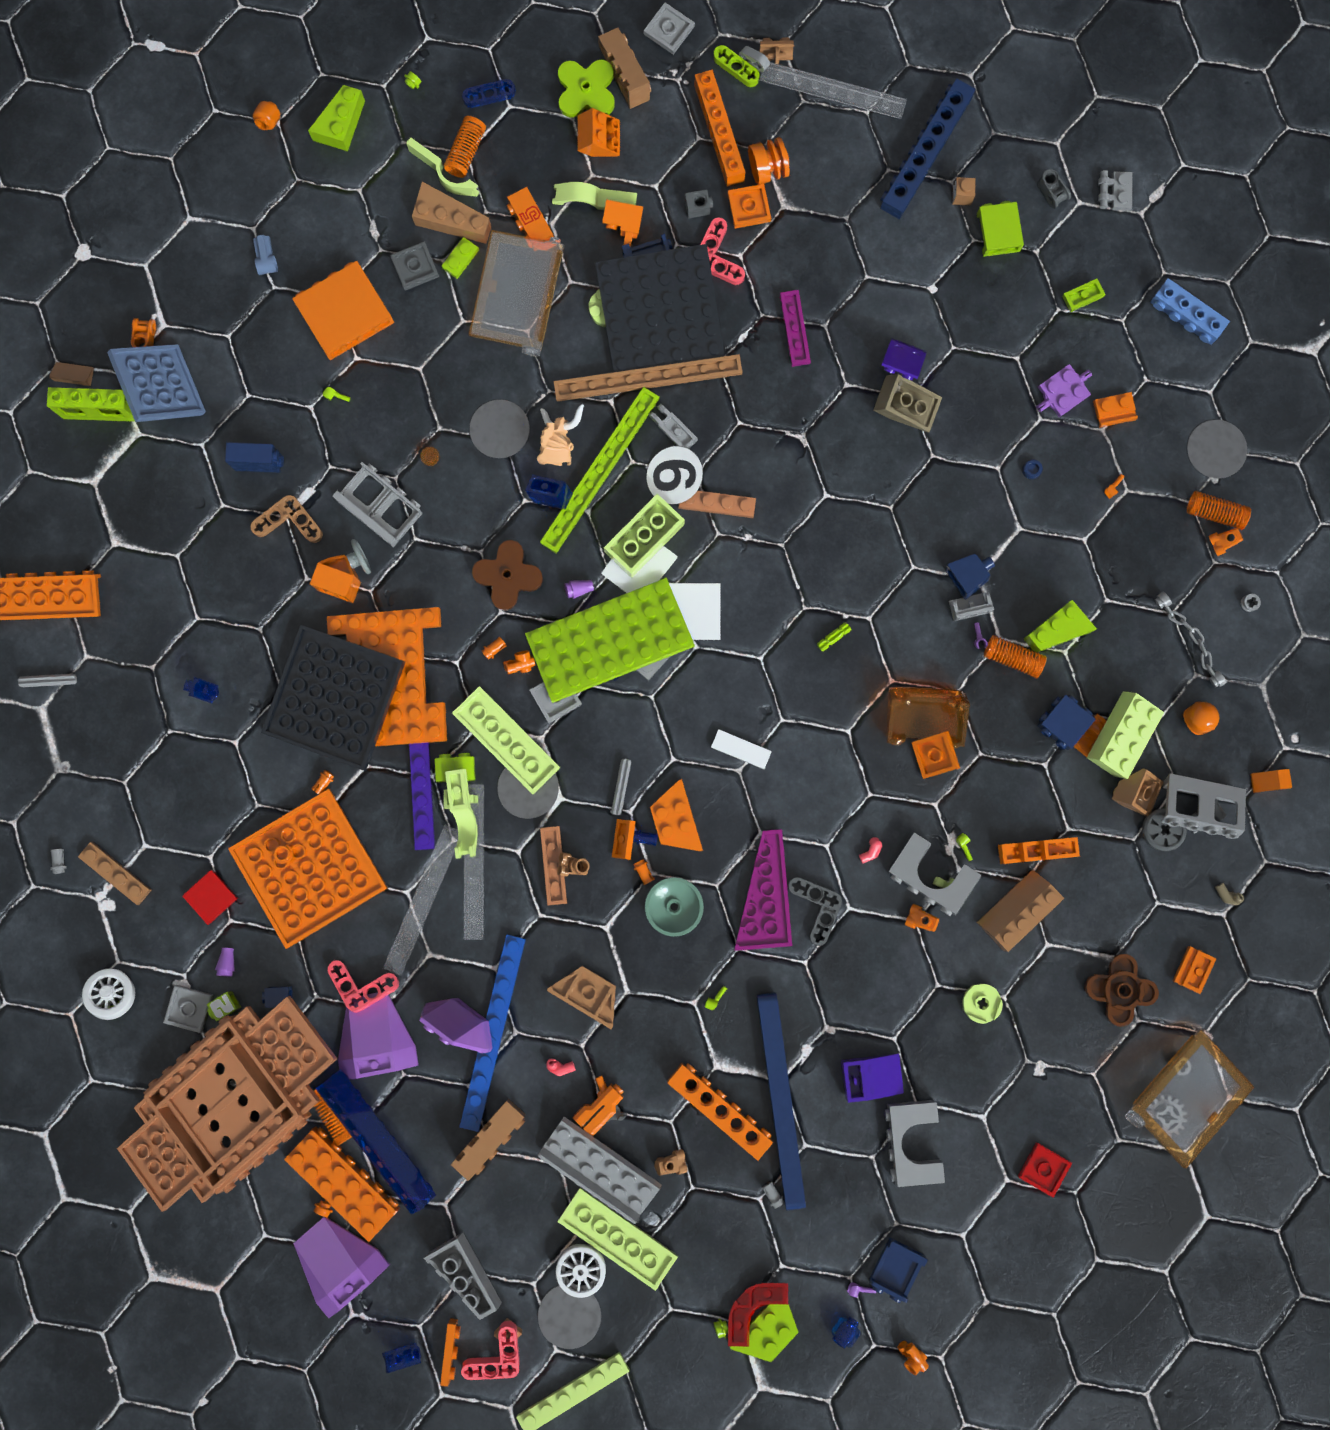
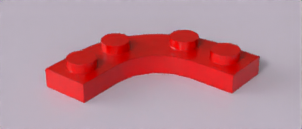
M788 1283L756 1284L746 1289L735 1300L728 1320V1346L749 1347V1325L753 1313L764 1305H788Z

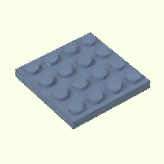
M178 344L110 349L107 352L135 422L201 416L206 412Z

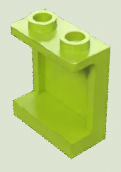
M1004 201L997 205H992L991 203L982 205L977 212V218L980 217L983 234V257L1020 252L1024 242L1017 202Z

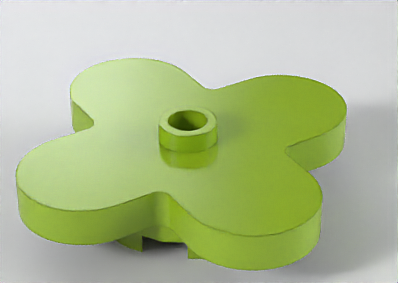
M597 60L587 69H584L575 61H566L560 65L558 78L560 83L566 88V91L559 98V108L563 115L577 117L584 110L591 108L608 115L612 113L615 107V100L612 93L606 87L612 82L614 71L608 61Z

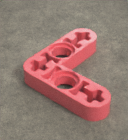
M715 218L711 222L700 245L705 244L710 239L716 242L715 247H707L710 263L711 260H714L711 265L712 275L733 285H739L745 278L744 269L715 255L727 231L726 221L723 218ZM721 224L722 229H719L717 236L714 235L716 226ZM721 263L725 266V269L722 272H718L714 266ZM736 272H739V273H740V274H739L740 277H737L736 279H734V278H733V274H736Z
M335 960L328 966V974L346 1007L354 1013L364 1010L399 987V979L394 974L387 973L358 989L347 967L341 961ZM335 966L342 967L340 973L343 978L340 979L338 974L333 973ZM388 978L394 980L392 982V987H389L388 985L384 986L385 984H387ZM346 981L351 982V989L347 992L342 991L341 985ZM379 983H380L382 986H384V987H383V989L385 990L384 992H382L381 988L378 986ZM370 988H377L378 994L376 997H368L367 993ZM362 993L365 999L368 1000L366 1003L364 1000L359 1001L358 1007L356 1008L354 1006H351L353 1004V999H356L357 1001L362 999V996H360Z
M504 1321L499 1327L500 1357L469 1358L463 1362L461 1374L465 1379H502L517 1376L520 1361L517 1326L514 1322ZM506 1329H508L510 1332V1339H506ZM511 1346L514 1348V1351L507 1353L504 1351V1348ZM487 1365H493L496 1367V1369L494 1371H488L485 1369V1367Z

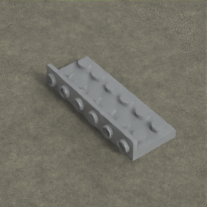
M563 1117L538 1154V1157L545 1163L558 1170L562 1175L568 1177L576 1185L588 1191L592 1196L598 1198L633 1224H636L642 1212L662 1186V1184L566 1117Z

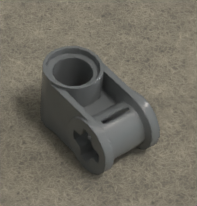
M1046 170L1038 181V187L1050 207L1055 209L1062 201L1071 199V193L1055 170ZM1045 178L1050 179L1052 183H1047Z

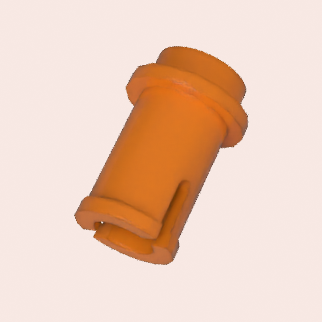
M498 637L487 647L484 646L482 653L488 660L490 658L493 659L494 655L504 647H507V645Z
M327 770L321 772V776L311 789L317 794L324 792L329 783L334 781V775Z
M644 859L633 865L643 885H646L655 879L646 865L648 862H645Z

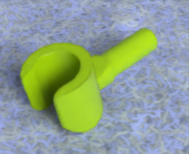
M327 387L323 392V396L330 401L333 396L348 402L350 401V397L339 394L331 387Z
M962 833L957 837L956 842L964 850L968 861H971L973 859L966 846L970 839L966 834Z
M723 986L715 996V999L708 997L705 1008L714 1010L727 988Z

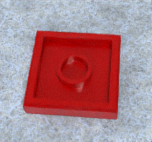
M210 870L182 896L207 925L211 924L238 899L214 870Z
M1036 1142L1017 1177L1054 1198L1072 1163Z

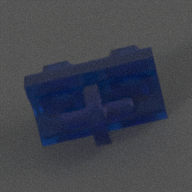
M194 677L193 681L187 679L183 690L189 692L188 696L209 703H213L219 695L218 685Z
M417 1343L382 1353L386 1365V1374L421 1363V1353Z

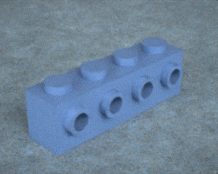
M1169 278L1150 301L1157 310L1165 312L1171 320L1179 322L1187 331L1195 333L1201 341L1210 345L1218 339L1230 322Z

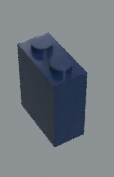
M226 443L225 462L235 471L280 473V468L283 467L284 458L273 444Z

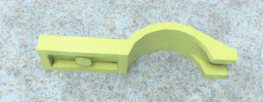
M410 138L406 144L409 152L437 171L440 183L447 191L456 195L476 197L479 195L480 192L476 190L477 184L470 179L464 183L449 182L442 175L443 164L439 157L414 139Z
M583 182L554 184L556 196L552 199V204L563 205L566 202L578 201L591 204L599 210H605L606 199L636 205L637 193L600 189L597 186Z
M466 769L446 771L449 808L458 826V842L454 848L455 858H461V855L466 854L474 857L476 856L478 832L476 818L470 805Z

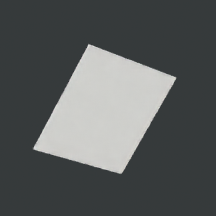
M663 546L632 578L612 559L601 574L623 591L629 593L659 581L678 556Z
M669 583L692 639L720 640V584Z

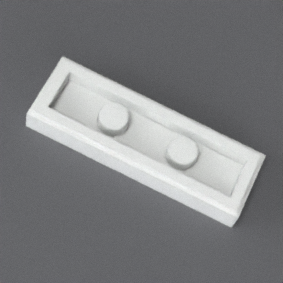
M719 729L711 746L713 749L762 769H765L772 752Z

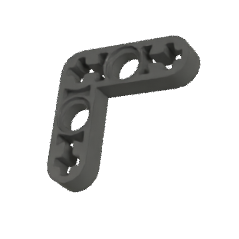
M798 877L793 878L788 883V889L792 894L821 905L809 937L814 945H824L828 940L841 907L842 898L838 893ZM800 881V885L803 887L809 884L806 896L802 895L803 890L798 889L795 892L792 883ZM812 888L819 889V898L812 899L809 893ZM824 891L828 892L826 896L829 898L835 895L838 903L830 906V902L825 899L824 903H821ZM824 913H828L831 916L830 923L826 925L820 920L821 915ZM817 924L828 928L827 932L823 930L821 933L824 939L815 942L816 938L813 936L820 931V928H816Z

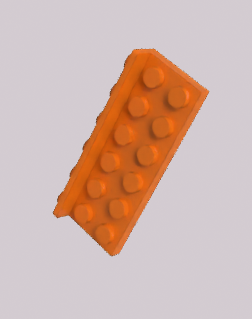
M94 570L82 571V575H75V571L63 572V575L56 576V572H44V576H37V573H25V577H18V573L6 574L5 578H0V620L101 616L98 578H101V574H94Z
M315 1126L284 1160L370 1242L400 1209L399 1203L394 1197H388L384 1193V1188L378 1182L374 1183L370 1179V1174L365 1169H360L356 1166L354 1158L350 1155L346 1156L341 1151L342 1147L340 1145L336 1146L335 1142H332L327 1137L328 1134L324 1129Z

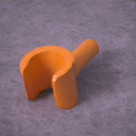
M1120 474L1116 481L1104 490L1109 499L1118 493L1115 487L1122 481L1124 475Z

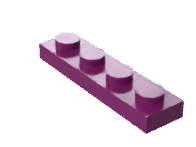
M799 290L781 292L780 301L791 366L810 364L811 360Z

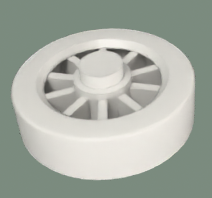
M103 969L94 973L86 981L82 990V1000L86 1009L95 1017L104 1020L115 1019L125 1014L131 1008L135 999L133 982L125 973L117 969ZM108 977L107 985H105L102 979ZM98 982L102 986L100 989L94 987ZM92 991L99 993L98 995L91 996Z
M572 1245L565 1249L558 1259L556 1266L557 1282L561 1289L570 1296L578 1298L591 1296L600 1289L605 1279V1260L602 1254L591 1245ZM581 1253V1261L577 1260L575 1254ZM584 1253L591 1256L586 1262L583 1261ZM570 1257L572 1258L575 1265L568 1262ZM593 1260H595L596 1265L589 1266V1264ZM565 1267H568L572 1270L565 1271ZM597 1270V1273H596V1274H593V1273L589 1272V1271ZM573 1275V1277L569 1280L567 1276ZM575 1280H578V1285L574 1284L573 1282ZM584 1280L586 1285H581V1281Z

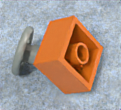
M356 539L351 540L353 553H349L346 556L330 557L317 563L310 582L311 586L322 593L350 603L354 602L361 584L354 568L361 565L366 574L371 573L368 560Z

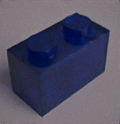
M532 475L525 489L533 503L565 510L573 495L565 481Z

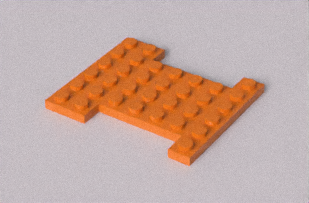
M439 607L327 616L329 635H346L348 642L405 661L375 747L447 741L445 703L426 704L423 629L441 627Z

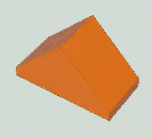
M1289 769L1250 774L1253 793L1292 788Z

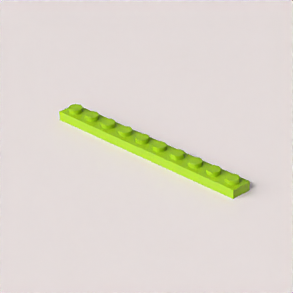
M645 387L642 388L540 541L543 546L557 554L658 402L659 396Z

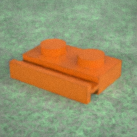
M1132 392L1093 401L1097 420H1099V428L1134 421L1138 418L1135 412L1136 408Z
M1188 946L1173 978V982L1201 994L1216 958Z

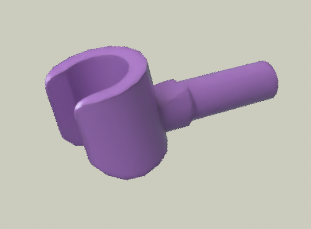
M979 622L974 623L977 637L974 645L979 649L978 643L982 640L984 648H986L988 642L982 638Z
M853 1282L850 1283L847 1290L850 1296L856 1298L859 1291L876 1293L872 1288L863 1287Z

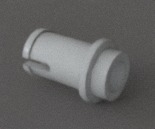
M64 849L51 850L52 867L50 870H52L53 874L65 873L67 866H64Z
M772 1181L762 1187V1190L771 1202L770 1206H773L774 1209L785 1203L783 1201L784 1197L780 1196Z

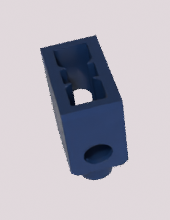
M976 554L949 563L945 571L966 600L988 582L990 578L988 570L995 567V564L991 557L981 561Z

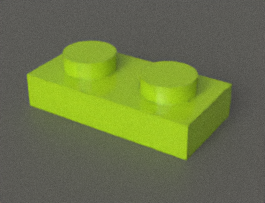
M463 237L443 263L442 269L458 279L478 253L479 247Z
M1095 279L1064 293L1062 297L1069 311L1073 312L1103 298L1106 294L1098 279Z

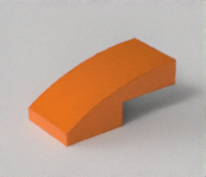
M1098 713L1094 716L1096 720L1074 746L1086 757L1106 723V720Z

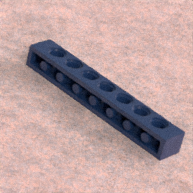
M957 78L953 85L951 83L948 85L944 93L946 97L944 100H939L935 108L937 112L935 115H930L926 123L928 127L926 130H921L917 138L919 142L917 145H912L908 153L910 157L907 161L903 160L899 167L901 172L898 176L894 175L890 182L892 187L889 192L885 191L882 195L880 209L900 220L972 100L975 88ZM932 131H937L939 135L933 134ZM923 146L929 147L930 150H925ZM918 161L921 165H915L914 162ZM904 177H910L912 180L907 181ZM895 192H900L903 196H897Z

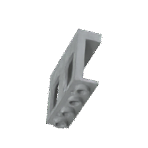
M361 462L362 468L341 492L336 491L333 498L394 548L423 514L419 509L421 506L413 499L409 501L405 497L406 493L399 487L393 488L390 485L392 482L386 476L380 477L376 474L378 470L371 464L365 465ZM367 476H372L383 485L384 489L371 505L366 506L353 495V492ZM396 499H400L412 509V514L399 529H394L382 519L383 513Z
M1171 773L1163 781V789H1167L1166 814L1161 819V823L1172 827H1184L1191 831H1204L1210 835H1223L1229 839L1238 838L1245 831L1246 789ZM1177 791L1198 796L1197 817L1176 812ZM1215 799L1236 803V825L1218 822L1214 819Z

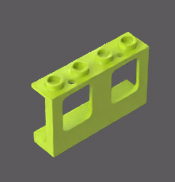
M48 387L47 407L63 419L135 421L129 405L125 401L123 390Z

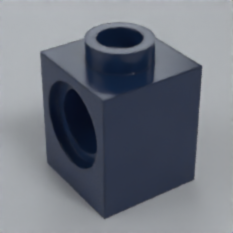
M292 986L264 988L265 992H262V1003L265 1004V1008H275L288 996H291L293 999Z

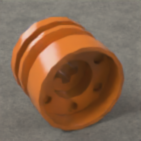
M780 137L775 138L774 143L771 139L768 140L767 150H765L761 142L748 146L749 162L757 185L770 182L771 173L776 180H779L781 175L783 178L789 177V157Z

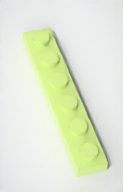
M618 1352L519 1413L516 1418L523 1430H536L625 1375L630 1369L621 1353Z

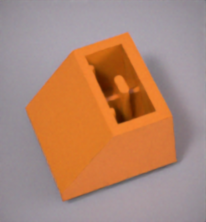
M594 108L579 114L578 151L591 157L620 156V120Z

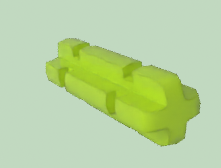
M846 622L840 625L839 629L836 628L825 639L817 643L818 648L821 651H825L829 648V645H833L843 635L851 631L850 626Z

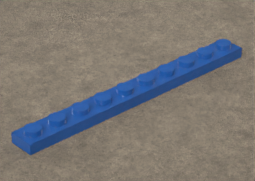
M506 935L486 1019L489 1021L493 1049L488 1053H477L460 1128L476 1132L480 1130L526 941L524 938Z

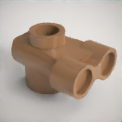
M561 852L557 874L566 877L569 874L587 875L590 865L586 859L571 857L570 853Z
M682 1149L673 1151L670 1156L657 1158L654 1164L659 1176L671 1173L680 1175L688 1170L685 1163V1153Z

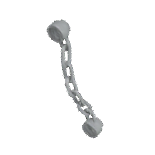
M1164 591L1157 595V598L1154 599L1160 609L1165 608L1171 621L1178 625H1184L1189 630L1190 637L1199 645L1202 651L1201 664L1210 673L1211 677L1209 680L1215 688L1226 684L1227 681L1219 670L1216 672L1212 670V656L1204 647V636L1199 629L1191 627L1186 622L1184 615L1177 611H1171L1169 606L1172 602ZM1174 614H1176L1183 619H1181L1179 622L1173 619L1172 617H1174ZM1194 630H1196V632L1201 637V639H1198V641L1192 634L1195 633ZM1207 654L1209 656L1210 665H1205L1204 663V656L1206 657Z

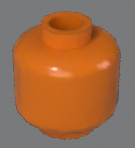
M261 101L253 112V120L255 125L261 130H272L279 121L281 114L273 102Z

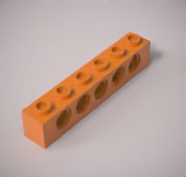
M713 70L695 74L694 86L726 186L744 182L745 169Z
M681 1063L667 1080V1083L758 1161L772 1145L773 1141L770 1138L772 1134L765 1128L760 1130L755 1125L757 1122L750 1115L745 1117L740 1112L742 1109L736 1103L732 1102L730 1104L725 1100L727 1096L721 1090L717 1089L715 1091L711 1088L710 1085L712 1083L707 1078L697 1076L695 1074L697 1070L689 1063L687 1065ZM694 1079L697 1085L695 1088L689 1089L685 1085L686 1081ZM709 1092L712 1095L711 1099L708 1102L702 1101L700 1098L702 1093ZM719 1105H724L727 1108L726 1112L722 1115L717 1114L715 1111ZM732 1119H741V1125L739 1127L731 1126ZM749 1131L757 1133L754 1140L746 1138V1134Z

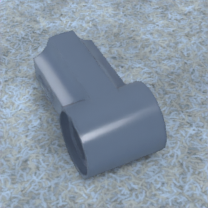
M265 235L256 236L253 241L256 252L255 265L258 274L278 272L270 237Z

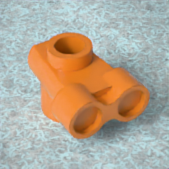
M1238 527L1220 534L1216 532L1209 535L1217 556L1226 553L1227 549L1244 540ZM1233 534L1235 539L1228 541V535Z
M528 650L515 653V660L503 662L504 669L508 674L516 673L517 671L521 673L529 672L532 670L531 667L535 666L534 658L530 656Z
M913 904L905 926L913 929L918 927L935 932L939 918L923 911L922 907Z
M906 1341L899 1343L898 1350L907 1358V1361L904 1363L905 1368L913 1375H917L919 1371L925 1372L929 1367L925 1361L927 1356L918 1350L913 1343L908 1344Z

